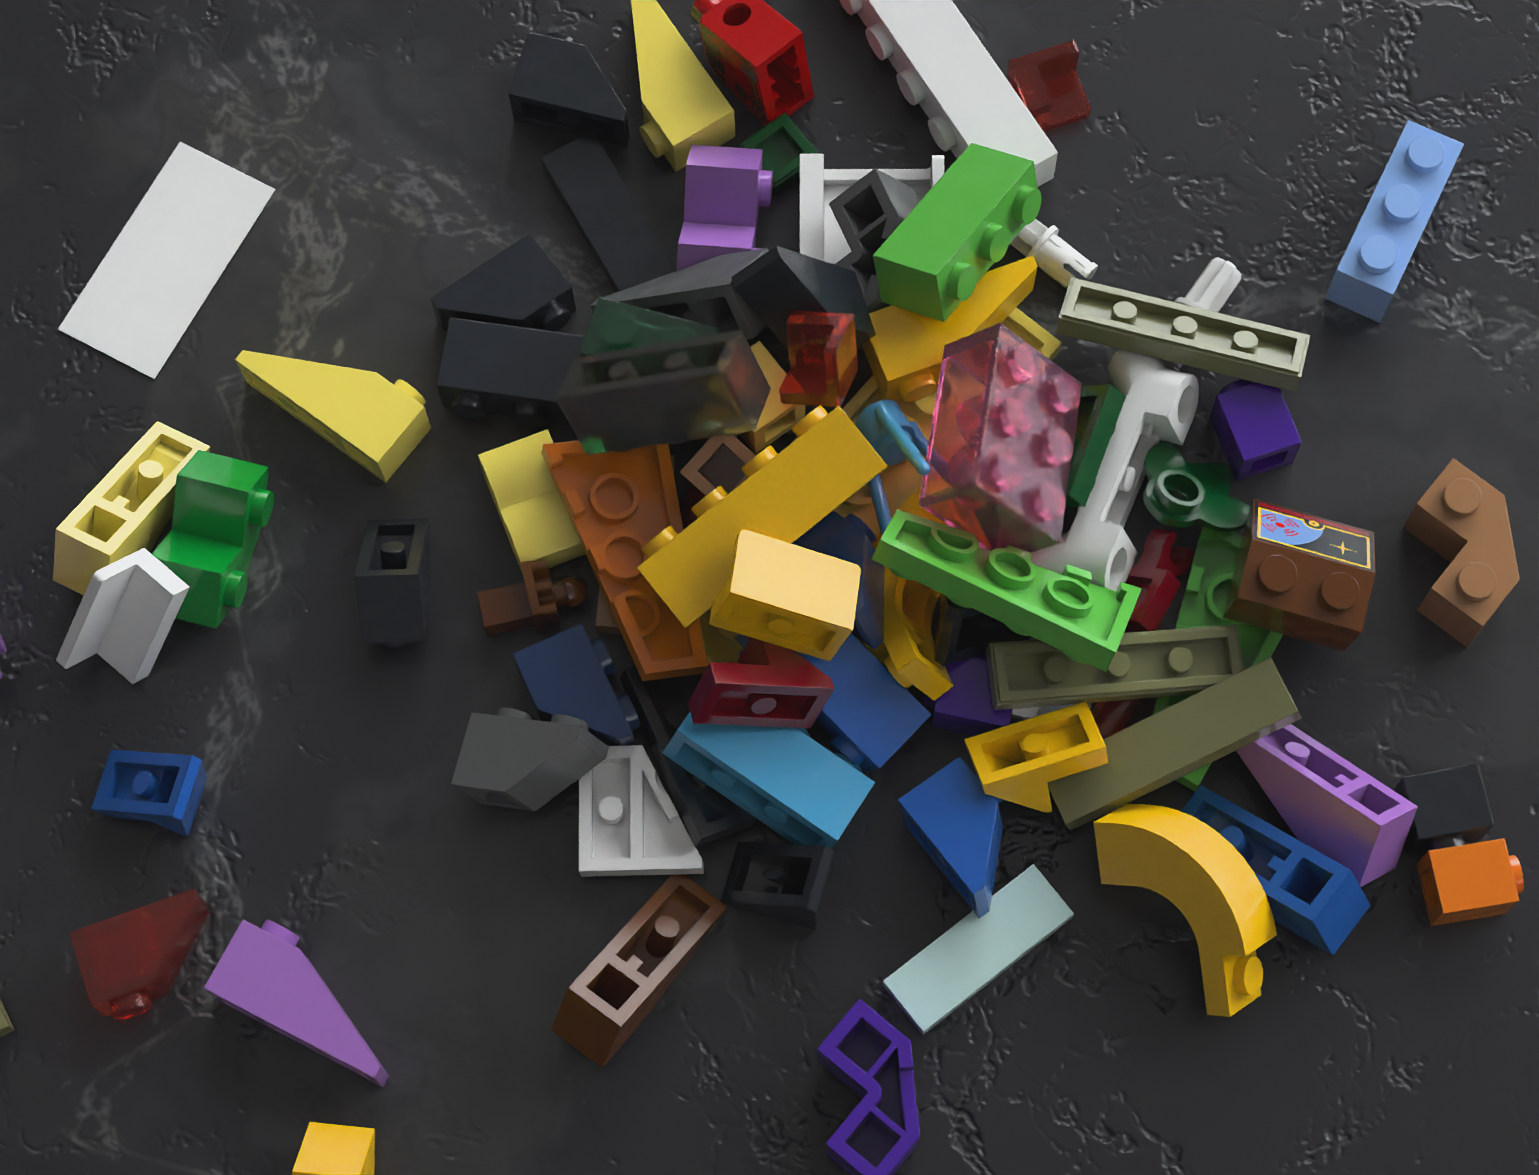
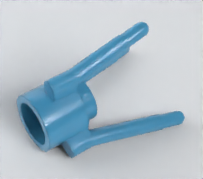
M886 399L874 402L858 415L855 426L887 465L899 464L908 459L918 473L925 476L929 474L930 466L923 458L924 456L961 494L969 491V484L925 438L916 422L908 421L896 401ZM878 474L868 482L881 535H883L892 518L881 476Z

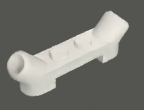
M1122 349L1114 353L1107 365V370L1114 387L1124 394L1126 398L1086 506L1077 507V515L1070 531L1029 551L1031 552V561L1036 566L1062 574L1068 564L1092 572L1090 583L1114 591L1117 590L1120 582H1126L1138 554L1123 528L1146 475L1143 466L1145 456L1148 450L1157 445L1160 440L1183 445L1193 421L1199 398V384L1193 374L1169 370L1162 359Z

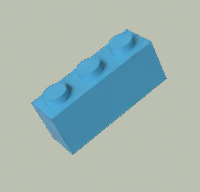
M689 712L662 752V754L795 845L826 846L831 849L875 784L873 780L863 774L857 763L853 765L842 754L832 753L810 738V734L805 728L694 724Z

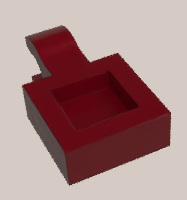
M1155 528L1146 539L1144 551L1137 565H1133L1125 583L1142 589L1125 631L1144 632L1157 630L1181 586V583L1175 576H1181L1187 572L1193 562L1195 552L1192 549L1172 546L1177 537L1174 531Z

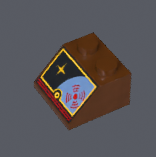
M1253 499L1250 504L1223 618L1345 651L1362 633L1376 574L1374 532Z

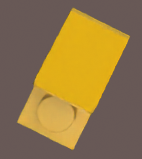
M1086 701L964 739L966 749L984 794L1045 813L1052 812L1047 782L1109 763L1106 745Z

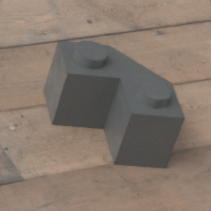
M876 168L829 203L852 251L834 265L855 271L869 313L891 306L881 301L873 254L920 202L912 187Z

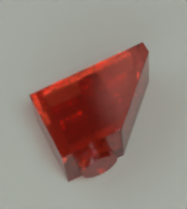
M195 889L69 932L92 1007L104 1016L113 1014L114 1019H126L148 1011L152 1007L150 1000L167 995L210 914L206 901Z

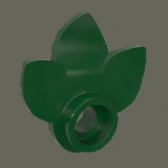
M1168 441L1160 442L1148 450L1143 466L1149 483L1144 490L1143 501L1148 511L1156 520L1164 525L1174 527H1190L1198 524L1218 532H1233L1245 527L1250 506L1238 499L1228 497L1230 489L1229 465L1225 463H1186L1180 452Z

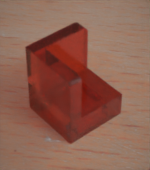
M1074 40L1009 60L1006 79L1043 132L1086 119L1090 116L1091 106L1076 72L1080 51Z
M792 311L786 322L790 369L779 389L780 402L783 404L841 407L858 371L854 314Z

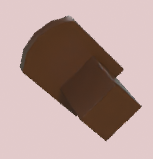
M530 560L521 562L525 582L477 592L487 636L535 626L537 634L547 632L546 629L561 626L557 607L569 605L571 608L580 604L588 593L585 582L576 577H563L564 581L552 583L546 560L530 563Z

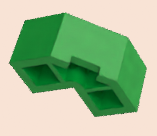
M198 450L177 474L172 530L152 553L155 558L189 586L175 619L217 628L232 608L238 609L241 606L248 585L247 570L261 527L264 528L268 524L273 510L274 493L267 490L268 466Z

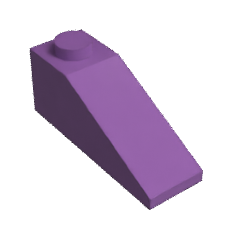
M1292 724L1236 750L1296 838L1350 869L1360 887L1396 868L1418 806Z
M243 919L204 989L223 1004L384 1087L389 1077L388 1073L312 963L299 948L295 947L300 937L268 919L265 920L261 928Z

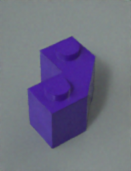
M859 998L817 1049V1062L862 1098L861 1102L827 1141L825 1154L850 1175H894L917 1147L920 1138L911 1040Z

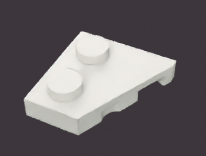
M642 745L609 746L606 759L579 778V873L581 877L704 874L702 858L688 835L677 810L665 791Z

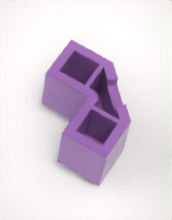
M691 144L686 162L684 222L678 241L677 271L719 255L761 249L756 248L760 206L770 207L773 171L762 170L763 150Z

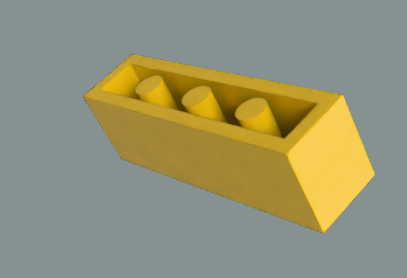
M819 405L791 428L798 437L779 454L770 445L741 468L748 479L729 494L720 485L694 505L691 510L697 516V520L679 534L670 525L641 548L648 559L640 564L637 569L685 628L689 627L712 608L713 601L730 576L735 539L741 530H749L792 544L887 468V464L840 406H837L828 414L822 405Z

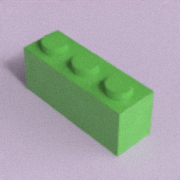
M971 143L873 254L881 301L945 322L956 307L971 296L978 281L994 262H998L1003 258L1008 246L1025 225L1032 223L1037 217L1042 197L1037 187L1034 161Z

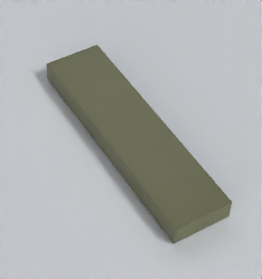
M1072 277L1056 328V334L1297 392L1311 336Z
M1237 625L1124 633L1117 652L1106 672L1090 664L1073 661L1063 651L1038 639L989 643L985 648L993 710L1069 705L1084 701L1094 703L1195 695L1244 671Z
M1268 658L1103 739L1107 748L1109 763L1047 782L1048 788L1065 825L1071 831L1302 719L1272 658Z

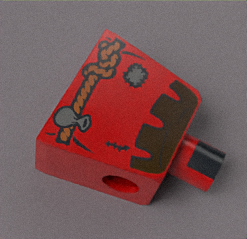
M695 0L690 10V16L699 25L709 66L764 126L783 113H786L788 117L815 97L803 33L794 24L763 0Z

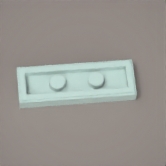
M1033 864L992 896L990 911L987 914L978 918L972 911L883 980L882 985L919 1032L924 1035L1072 919L1074 913Z

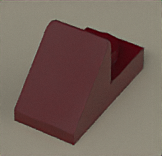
M750 638L737 662L709 663L688 701V706L694 724L811 728L832 694L834 685L829 676L795 651Z

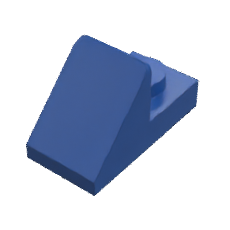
M111 750L91 809L112 818L151 821L182 836H188L207 779L202 760L193 755Z

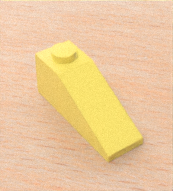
M631 0L644 125L640 126L639 130L651 153L656 158L664 155L677 172L686 166L691 144L721 146L736 137L734 110L656 0Z
M242 350L235 359L248 384L385 483L431 429L424 407L426 400L415 388L401 379L392 384L377 372Z
M157 421L56 528L53 581L84 595L96 571L143 548L151 552L173 515L177 474L198 450L209 452L210 446Z

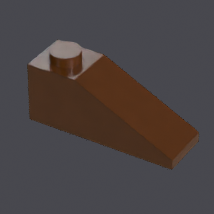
M672 874L568 987L550 1030L603 1068L640 1026L724 915L728 906L684 874Z

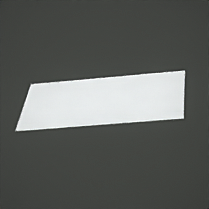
M179 142L58 330L155 379L276 189Z

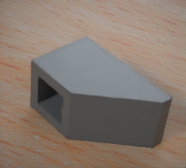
M499 708L497 715L471 712L451 785L481 804L536 811L605 760L609 746L588 732L589 724L568 715L554 714L552 715L551 722L535 720L532 715L512 708Z

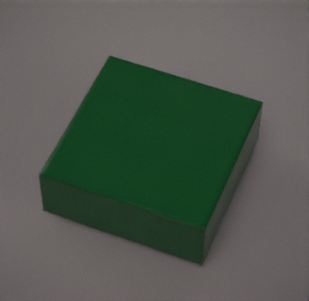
M783 113L738 145V148L763 150L762 170L773 171L772 195L774 197L800 179V154H820L786 113Z

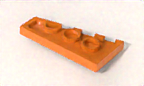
M666 431L543 444L541 454L642 681L703 674L708 665L700 620L697 619L689 627L685 628L637 569L640 564L648 559L641 548L670 525L677 534L684 530Z

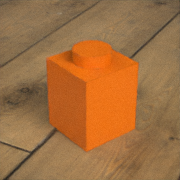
M1505 838L1429 850L1416 864L1430 926L1506 914L1520 901L1518 894L1524 890V879L1520 862L1515 855H1508Z

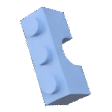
M1410 120L1407 121L1335 272L1325 299L1379 323L1381 322L1463 148V143Z

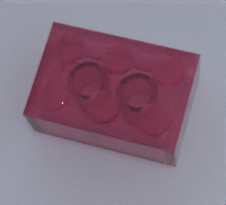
M1002 323L946 344L944 346L926 455V462L930 466V472L928 475L923 476L918 505L947 525L974 534L979 542V546L990 551L997 548H1006L1009 545L1032 553L1059 544L1061 541L1082 383Z

